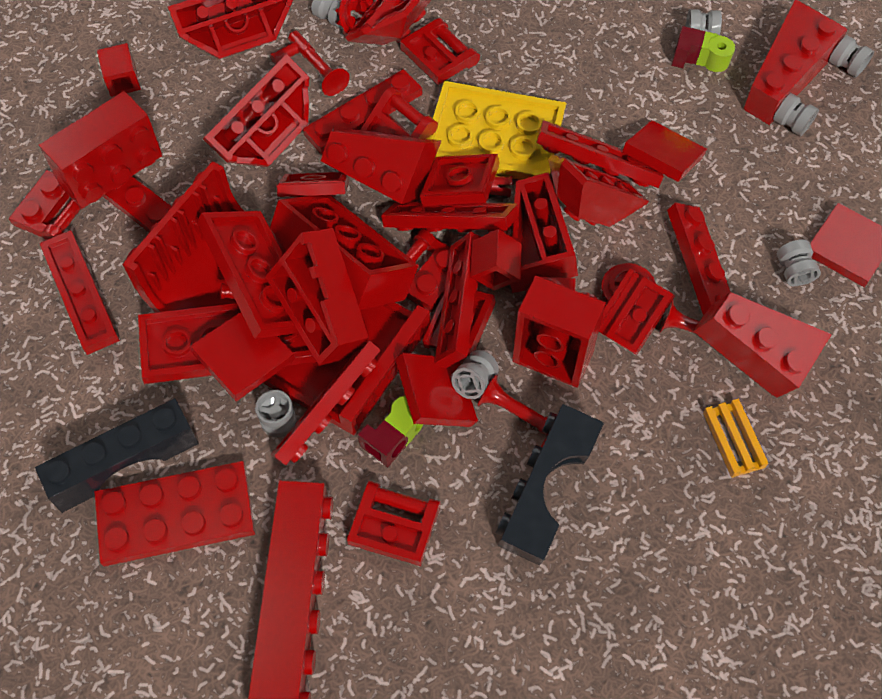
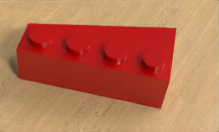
M795 0L752 84L744 110L770 125L774 121V115L784 99L790 93L797 96L828 64L834 49L844 38L848 29L799 0Z

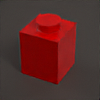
M127 43L97 50L102 76L111 97L117 96L123 91L130 93L141 90L135 62Z
M500 229L491 231L473 240L470 277L493 291L519 281L521 277L522 244Z

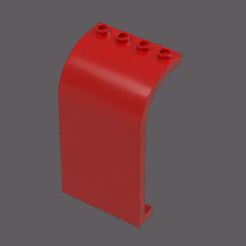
M213 161L204 171L197 174L193 184L182 196L175 199L171 209L160 221L151 227L149 234L138 247L133 248L128 253L126 260L122 264L138 294L155 313L237 303L235 299H220L221 283L228 284L196 222L202 212L244 211L231 192L224 167ZM395 302L360 310L369 336L367 341L370 340L380 349V352L375 356L378 363L365 378L360 375L353 383L352 387L355 388V391L347 402L342 406L337 403L330 411L331 423L355 435L398 374L399 370L395 359L402 353L412 354L424 337L430 325L429 310L417 305L412 312ZM349 358L321 366L317 362L286 366L263 383L274 390L286 393L291 400L308 409Z

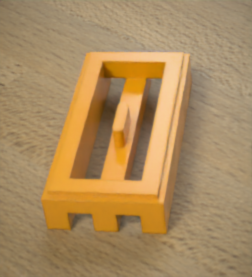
M739 398L732 400L730 404L724 402L718 404L715 408L710 406L704 409L703 415L731 478L766 468L769 463ZM730 412L733 413L755 462H752ZM721 415L731 440L743 463L742 466H739L718 421L717 416Z

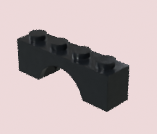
M176 398L36 466L35 470L47 498L63 513L95 497L94 491H98L109 477L121 469L145 460L156 459L166 461L199 443Z
M562 404L558 414L550 412L541 431L548 435L543 447L535 445L526 464L533 468L528 480L520 478L511 499L517 501L512 515L507 512L504 513L495 532L502 536L498 547L539 566L542 564L559 528L558 522L551 516L544 501L543 490L546 477L561 466L570 464L584 465L593 450L604 422L565 404Z

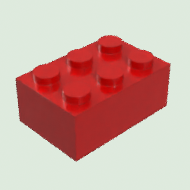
M125 91L39 144L59 185L81 210L89 204L98 201L103 195L118 185L125 183L130 177L145 167L152 165L163 156L148 114Z
M535 276L518 310L512 362L578 388L594 352L606 302L598 300L597 297L590 293H580L567 288L554 279H544Z

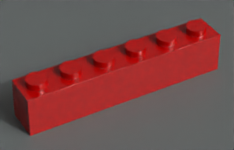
M279 480L248 699H311V692L305 691L307 675L314 674L316 651L310 650L312 634H318L320 627V610H315L316 595H323L325 584V571H319L321 556L327 557L329 533H324L325 519L331 520L333 515V497L328 496L325 483Z

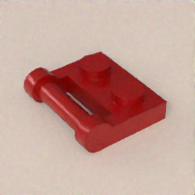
M441 18L433 20L400 40L401 50L437 85L465 68L470 69L480 60V54L473 48L469 49L448 29V24ZM437 38H441L458 56L449 51Z
M389 87L382 94L360 130L427 139L436 132L438 122L430 116H424L402 98L401 92L394 87ZM392 108L398 110L417 126L413 133H410L388 115Z
M46 170L9 217L12 225L48 240L63 234L81 208L71 199L54 223L49 224L70 196L59 185L53 172Z
M421 229L414 237L415 242L405 255L416 262L425 250L433 254L414 276L406 298L432 313L441 301L445 291L451 247L437 240L429 231Z
M368 481L347 538L348 545L421 566L440 511L441 501L431 498L429 501H424L380 488L381 484ZM376 502L422 515L423 519L421 523L375 510L373 506Z

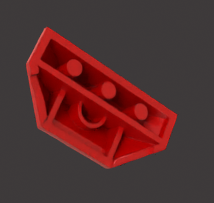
M186 0L168 6V10L179 38L217 59H222L276 41L293 0Z
M375 0L346 34L345 38L348 42L386 45L395 40L399 43L400 40L411 33L410 26L424 17L426 14L425 8L431 0Z
M286 54L203 140L227 163L260 167L270 166L301 133L303 128L308 125L309 76Z
M552 154L548 159L556 196L566 205L563 209L566 214L576 221L583 219L593 226L601 224L611 227L649 202L629 181Z

